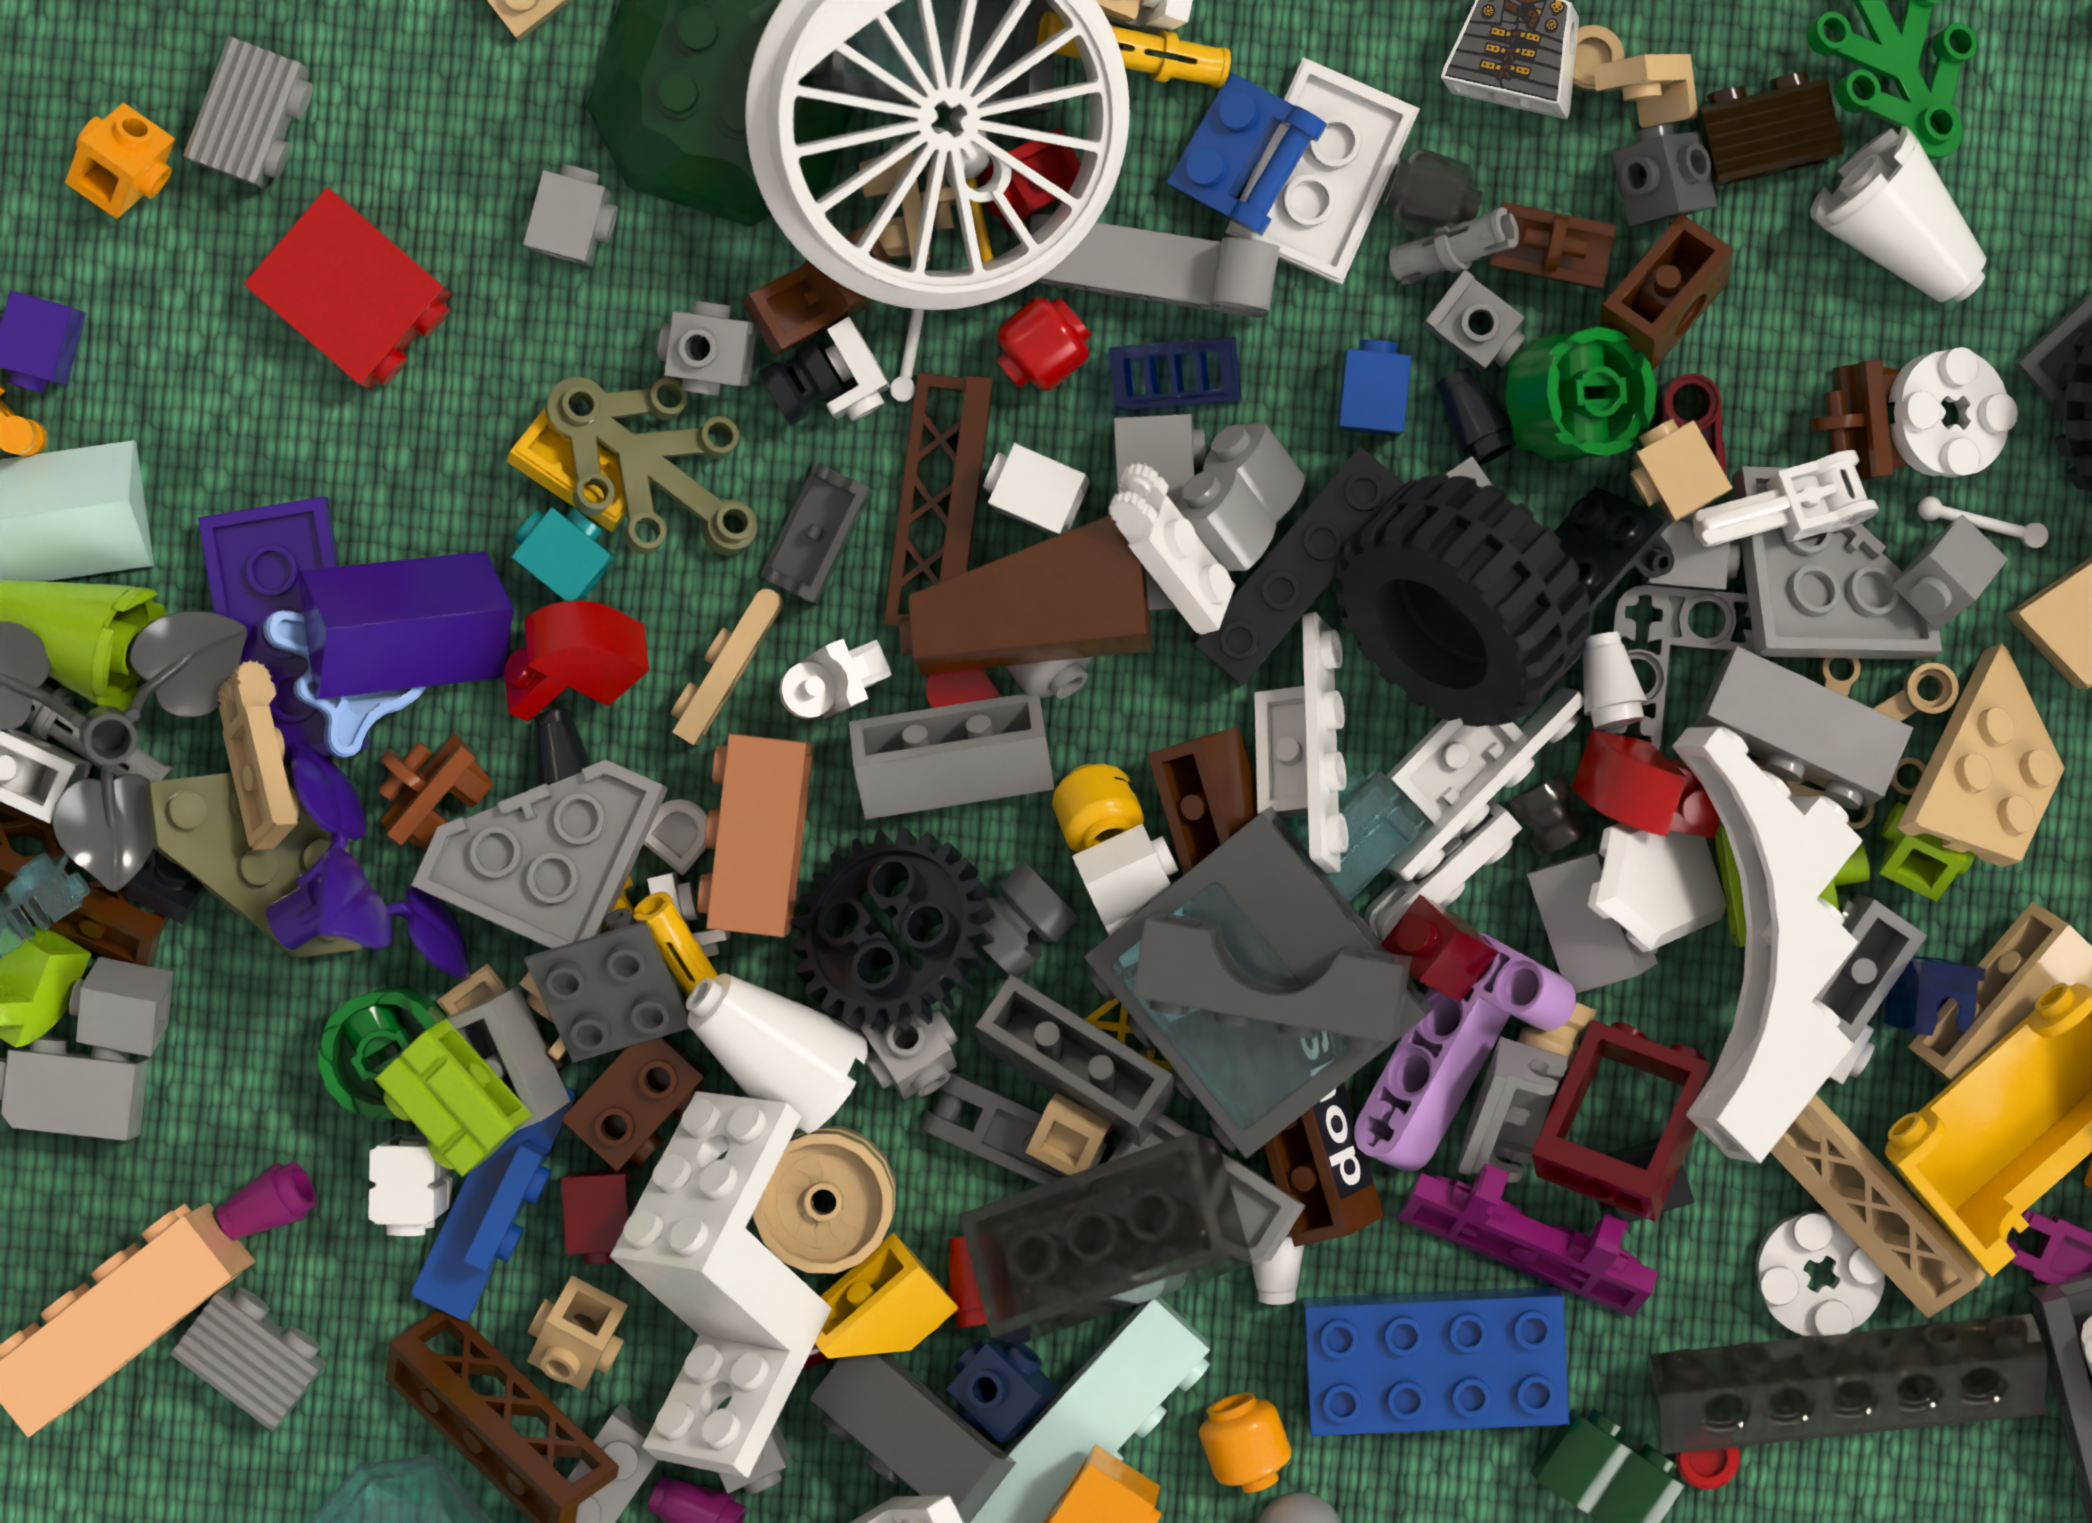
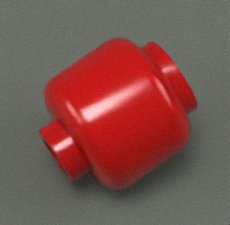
M1035 297L998 328L996 337L1004 353L995 361L1019 389L1030 381L1038 390L1049 392L1086 362L1089 350L1085 341L1092 334L1060 297L1053 302L1044 297Z

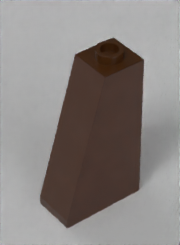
M1111 515L908 595L910 616L899 618L900 642L903 655H913L920 673L925 675L1153 651L1146 569L1128 547L1129 541L1115 525L1116 521L1111 520Z

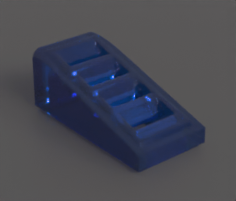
M1236 337L1109 347L1115 414L1242 401ZM1208 353L1219 354L1222 389L1209 390L1206 354ZM1193 355L1197 391L1184 392L1181 356ZM1168 358L1171 393L1159 394L1155 359ZM1143 360L1146 395L1133 396L1130 362Z

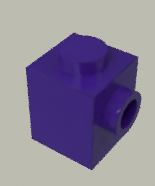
M10 290L4 315H0V368L9 371L6 383L42 393L45 392L47 381L67 386L86 313L70 306Z

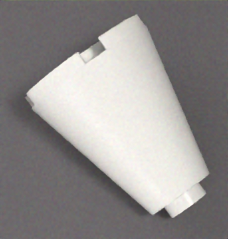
M1901 126L1899 135L1891 128L1865 144L1837 170L1844 179L1833 195L1824 186L1816 196L1810 209L1811 218L1821 228L1936 301L1945 302L1953 298L1956 302H1960L1969 297L1982 284L1985 274L1981 270L1986 263V256L1917 137L1907 126Z
M726 973L720 974L714 979L707 977L700 981L689 995L686 1003V1008L689 1010L688 1026L750 1098L788 1103L802 1116L796 1129L800 1128L807 1134L820 1128L847 1099L856 1084V1081L848 1076L854 1059L856 1058L864 1064L868 1054L867 1038L859 1030L851 1028L846 1022ZM795 1132L791 1138H796Z

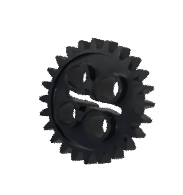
M902 828L894 844L882 830L876 832L874 848L868 850L857 838L852 840L853 857L848 861L840 855L832 853L830 855L831 862L836 871L831 876L814 871L812 877L821 889L817 895L809 893L800 894L798 899L810 909L809 915L793 918L791 924L806 936L792 942L790 949L799 958L804 959L794 968L795 973L806 983H809L805 991L818 1004L822 1003V1009L835 1019L842 1016V1020L855 1030H858L866 1021V1025L876 1034L882 1035L889 1019L902 1033L908 1032L910 1015L914 1013L927 1025L931 1024L933 1018L931 1005L938 1001L945 1008L953 1010L955 1005L949 992L954 986L966 991L973 989V985L964 973L968 967L975 969L986 967L987 963L975 952L977 946H985L994 942V937L979 925L995 918V912L985 902H981L990 894V891L979 878H975L979 871L967 858L961 859L962 854L951 843L947 842L941 846V843L929 832H926L918 841L907 828ZM909 879L906 888L900 894L891 897L893 889L900 882ZM864 892H870L879 908L892 919V924L898 933L923 961L921 970L915 971L906 955L892 943V937L864 905L861 900ZM855 920H859L852 934L842 938L845 928ZM938 924H943L938 936L929 942H925L927 933ZM893 964L888 977L879 983H875L879 972L886 966Z

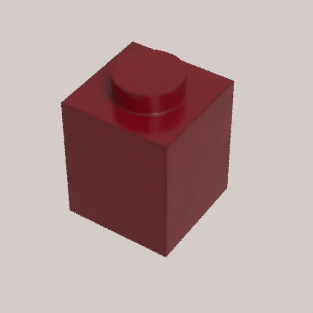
M1421 894L1380 944L1389 953L1412 957L1409 972L1420 982L1458 1002L1464 998L1499 953L1462 917Z
M621 1168L618 1172L615 1169L567 1172L561 1178L566 1255L583 1254V1264L615 1263L610 1255L624 1230L627 1220L634 1211L632 1168Z

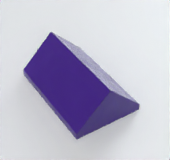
M486 551L297 572L315 700L503 677L514 608Z

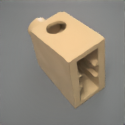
M2091 556L2006 613L2010 621L2076 689H2089L2092 687Z

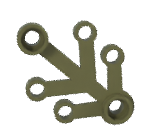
M583 377L567 378L554 386L546 401V416L551 427L559 435L570 440L577 482L573 490V502L579 511L587 515H599L609 507L615 496V488L612 481L600 472L598 441L617 455L628 518L624 539L627 546L635 553L643 555L653 553L662 544L667 532L663 519L654 513L649 481L703 521V538L708 547L714 552L724 556H734L743 552L753 541L757 533L758 524L755 514L746 504L736 500L722 502L666 459L703 454L711 459L727 457L739 441V431L733 421L726 417L716 416L706 421L702 428L633 434L614 419L652 414L657 419L665 421L675 419L680 415L688 402V392L681 390L682 382L675 378L665 377L656 381L651 389L605 393L594 381ZM666 390L673 393L677 399V406L673 408L663 406L658 401L657 392ZM573 398L584 400L589 406L590 414L586 416L574 414L569 407V400ZM719 429L724 432L728 439V445L724 447L714 445L709 440L708 431ZM586 485L598 486L604 494V501L600 503L590 502L584 496L583 487ZM726 515L738 517L743 524V531L741 533L728 531L723 524V517ZM638 524L649 525L655 532V541L644 542L640 540L635 533V526Z

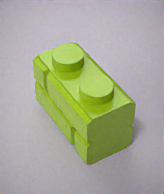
M447 1019L421 1034L375 1080L385 1091L383 1097L390 1111L404 1121H412L428 1139L427 1149L433 1159L446 1169H455L461 1177L486 1161L533 1116Z

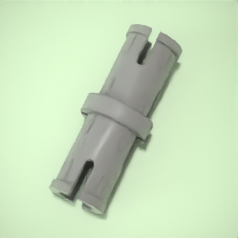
M1505 207L1497 208L1492 212L1467 222L1448 221L1440 224L1434 233L1426 237L1394 246L1389 254L1390 267L1397 280L1402 279L1401 284L1404 286L1411 285L1428 276L1447 270L1452 273H1458L1469 269L1472 266V262L1481 257L1514 248L1519 241L1518 226L1514 216L1511 213L1507 214Z

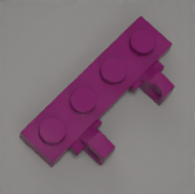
M1485 1163L1481 1167L1472 1186L1446 1177H1431L1421 1173L1405 1196L1397 1218L1398 1220L1630 1317H1633L1652 1294L1658 1271L1641 1265L1640 1261L1631 1255L1630 1252L1620 1248L1621 1240L1625 1230L1628 1228V1222L1604 1213L1602 1221L1597 1220L1591 1235L1587 1236L1563 1226H1548L1526 1217L1517 1207L1501 1200L1509 1172Z

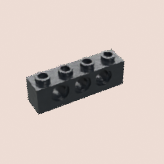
M1359 446L1232 597L1219 630L1202 634L1192 646L1238 685L1243 686L1336 576L1339 555L1344 551L1348 540L1405 484Z

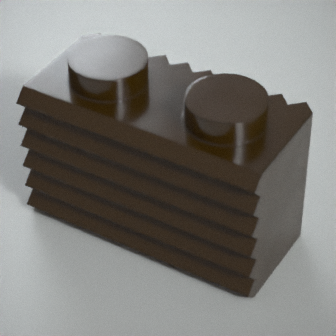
M1807 71L1770 80L1771 91L1747 96L1745 86H1736L1708 94L1709 105L1698 109L1695 121L1697 130L1701 131L1704 148L1710 157V174L1713 188L1834 161L1844 154L1827 78L1810 82Z

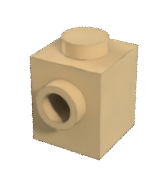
M1670 419L1639 437L1644 448L1632 457L1637 469L1630 472L1629 476L1646 506L1649 507L1657 502L1664 516L1672 522L1670 525L1722 497L1732 489L1730 482L1694 420L1678 428L1674 419Z

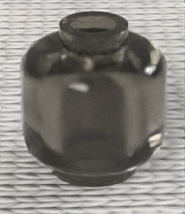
M1418 149L1410 155L1408 160L1400 157L1397 159L1386 187L1383 206L1391 208L1390 215L1394 225L1426 237L1436 235L1435 229L1443 226L1452 229L1459 223L1475 219L1483 192L1472 188L1474 173L1471 166L1467 163L1426 149Z

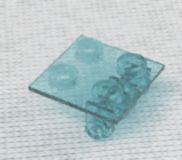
M46 852L36 856L14 872L15 879L4 887V892L0 893V959L24 942L21 936L27 941L35 937L32 925L19 908L21 904L36 925L42 930L51 927L48 915L55 923L75 909L83 906L82 898L90 894V889L79 873L74 872L67 876L63 868L70 859L65 852L53 860L50 859Z

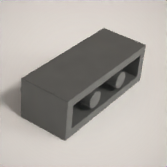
M1011 974L975 1026L980 1048L1050 1092L1058 1093L1112 1123L1111 1130L1138 1147H1141L1175 1096L1173 1074Z
M889 1353L840 1357L809 1398L825 1412L820 1419L825 1427L848 1443H851L855 1438L871 1452L866 1461L879 1474L893 1483H897L901 1478L917 1492L916 1496H949L963 1523H971L1017 1463L982 1432L967 1423L954 1408Z

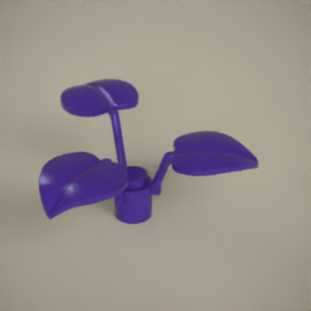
M293 742L287 747L292 750L293 754L291 762L292 773L299 799L311 818L322 829L331 833V844L309 871L296 878L299 888L267 907V921L275 937L283 946L290 950H296L319 935L343 937L368 948L382 949L392 941L390 916L396 915L408 920V931L411 940L428 961L443 972L461 981L470 979L465 940L459 923L448 904L438 897L410 886L406 890L407 902L399 901L385 905L377 892L371 888V884L365 878L358 862L350 853L344 850L347 845V837L357 841L365 835L363 808L351 782L331 760L320 752L300 743Z

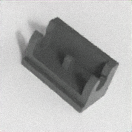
M815 462L760 577L818 605L873 490L823 464Z

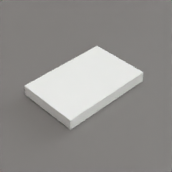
M1303 57L1284 100L1316 115L1327 123V127L1318 142L1310 141L1267 214L1272 220L1263 236H1259L1233 221H1230L1225 235L1277 245L1280 247L1278 259L1341 286L1420 108ZM1283 124L1279 125L1253 169L1241 196V201L1245 202L1288 130V127Z

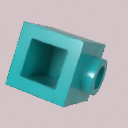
M553 507L550 508L545 516L538 510L535 511L521 526L513 539L520 547L512 555V558L565 601H584L618 559L617 556L596 540L603 530L574 507L567 515Z

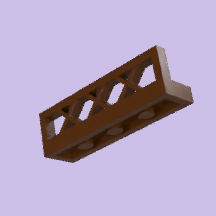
M922 372L917 374L884 625L899 627V618L910 616L899 614L902 587L923 571L934 585L969 571L994 382L991 378L967 375L966 379ZM929 388L965 392L961 420L942 435L926 415ZM925 424L936 439L921 450ZM959 432L957 453H955L947 443V440ZM939 446H942L955 463L953 483L935 497H932L917 478L919 462ZM917 488L927 503L912 513L915 490ZM951 494L947 517L938 503ZM933 509L946 526L945 542L941 549L924 561L909 541L910 527L912 523ZM908 550L918 563V566L904 576ZM942 558L940 579H938L929 567Z
M0 802V908L113 960L150 967L157 956L161 932L170 918L156 911L150 914L128 904L123 891H127L129 882L118 891L113 892L104 887L99 881L82 883L69 877L65 865L76 862L61 848L54 833L53 823H47ZM23 835L32 836L42 841L46 853L25 857L12 851L7 839Z
M437 1310L390 1341L385 1380L532 1523H576L579 1504L617 1478L619 1465L466 1320H460L442 1310ZM446 1329L463 1346L462 1356L435 1354L424 1343ZM468 1374L495 1376L505 1386V1397L478 1395L467 1385ZM511 1415L538 1417L548 1427L547 1438L520 1436L510 1426ZM554 1456L581 1458L592 1471L571 1485L553 1467Z

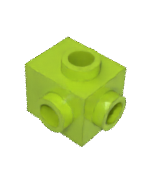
M1897 802L1887 816L1881 831V836L1888 839V844L1879 874L1937 902L1956 875L1960 874L1963 876L1968 871L1976 854L1970 851L1960 853L1942 847V838L1927 833L1915 836L1904 834L1897 826L1908 803L1904 805Z

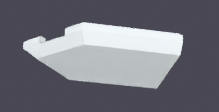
M1621 822L1604 829L1599 854L1605 858L1600 882L1592 883L1588 907L1603 919L1612 917L1627 930L1626 938L1641 951H1651L1721 920L1727 903L1706 837L1669 830L1666 837L1646 832Z

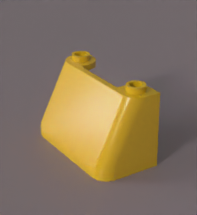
M2059 983L2046 990L2036 1001L2035 1010L1918 1113L1913 1112L1905 1115L1888 1132L1889 1142L1885 1149L1887 1158L1931 1217L1991 1277L2017 1256L2008 1246L2006 1240L2011 1228L2020 1234L2029 1226L2020 1214L2092 1152V989L2084 984L2077 983L2068 986L2066 983Z

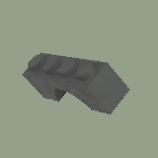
M1155 912L1144 920L1133 997L1150 1000L1149 1008L1160 1013L1187 1015L1189 1007L1214 1011L1213 1020L1226 1025L1249 1027L1252 1026L1253 1019L1278 1023L1277 1032L1287 1036L1316 1038L1318 1030L1343 1035L1341 1043L1349 1047L1364 1050H1380L1382 1042L1391 1044L1400 1033L1412 957L1347 945L1338 954L1328 971L1317 979L1294 986L1274 985L1251 976L1237 964L1225 944L1220 923Z

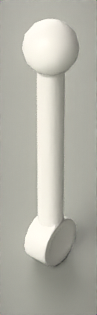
M912 309L900 374L898 378L892 381L890 387L892 396L900 402L909 401L915 395L916 386L911 379L925 312L922 309Z
M1933 496L1923 498L1918 505L1919 516L1925 521L1932 522L1938 518L1955 521L1963 514L1975 527L2020 538L2022 543L2029 548L2042 547L2048 540L2047 528L2040 523H2029L2021 526L1943 506L1940 500Z

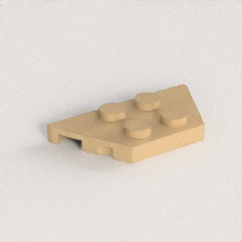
M2002 643L1983 651L1897 827L1904 834L1910 836L1927 833L1942 838V847L1960 853L1970 851L1975 853L1980 860L2000 867H2006L2022 861L2065 768L2009 650Z

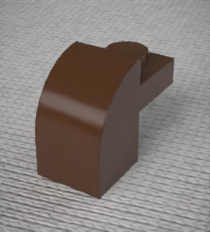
M869 223L843 237L851 244H857ZM877 239L869 251V255L892 264ZM807 260L801 267L749 293L742 300V303L772 354L776 356L816 334L820 336L826 333L828 328L847 317H853L876 300L844 287Z

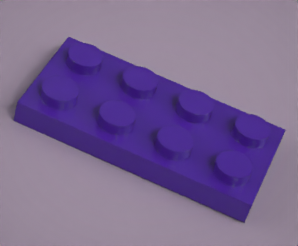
M322 496L198 517L214 613L232 618L246 627L248 634L243 647L240 665L243 661L246 663L249 660L252 662L258 661L259 664H264V667L269 669V674L272 676L270 681L275 685L276 695L269 706L274 727L280 729L284 739L285 752L283 763L292 762V750L287 746L293 742L306 745L324 756L332 755L328 752L324 743V715L318 709L300 701L294 694V682L308 671L307 659L301 655L272 646L265 639L263 632L266 618L274 612L284 610L303 614L297 572L340 567L328 497ZM368 731L360 750L370 748Z

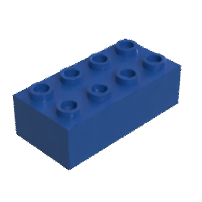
M1556 1286L1302 1298L1307 1423L1311 1436L1569 1424L1564 1300L1562 1293Z

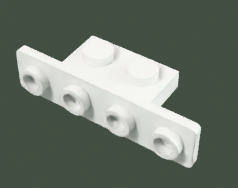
M1311 612L1302 615L1304 686L1254 692L1257 814L1259 815L1272 806L1281 819L1308 816L1310 858L1325 873L1330 874L1341 871L1340 853L1347 851L1349 843L1347 823L1343 814L1339 813L1338 791L1345 789L1347 775L1344 758L1340 752H1337L1336 729H1342L1344 726L1345 714L1342 697L1339 691H1335L1334 673L1335 668L1342 666L1343 652L1338 632L1332 630L1317 612Z
M1564 687L1558 689L1520 729L1513 722L1497 726L1475 727L1463 725L1461 718L1451 721L1442 719L1385 776L1428 822L1384 867L1394 877L1406 882L1414 876L1417 879H1421L1433 871L1445 856L1442 848L1458 831L1464 834L1476 827L1490 810L1487 802L1503 786L1506 788L1515 786L1532 770L1535 764L1532 759L1534 754L1548 740L1551 743H1555L1575 727L1580 718L1576 712L1584 705V696L1578 690Z

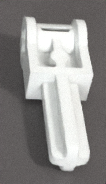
M1845 450L1813 462L1777 471L1765 484L1767 492L1696 511L1692 516L1693 534L1695 539L1699 540L1704 547H1711L1782 527L1789 543L1817 534L1835 532L1855 526L1872 518L1878 513L1879 508L1875 500H1868L1855 467L1860 461L1855 450Z

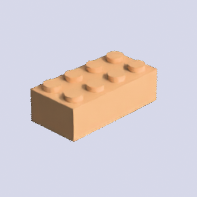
M209 1202L193 1211L184 1203L175 1211L171 1210L141 1234L148 1243L145 1247L140 1249L134 1243L124 1251L121 1250L90 1274L97 1282V1285L90 1288L84 1282L75 1290H70L40 1313L47 1323L41 1328L35 1321L23 1331L19 1330L0 1345V1403L28 1438L59 1418L256 1262L239 1239L231 1240L224 1233L218 1222L216 1210Z

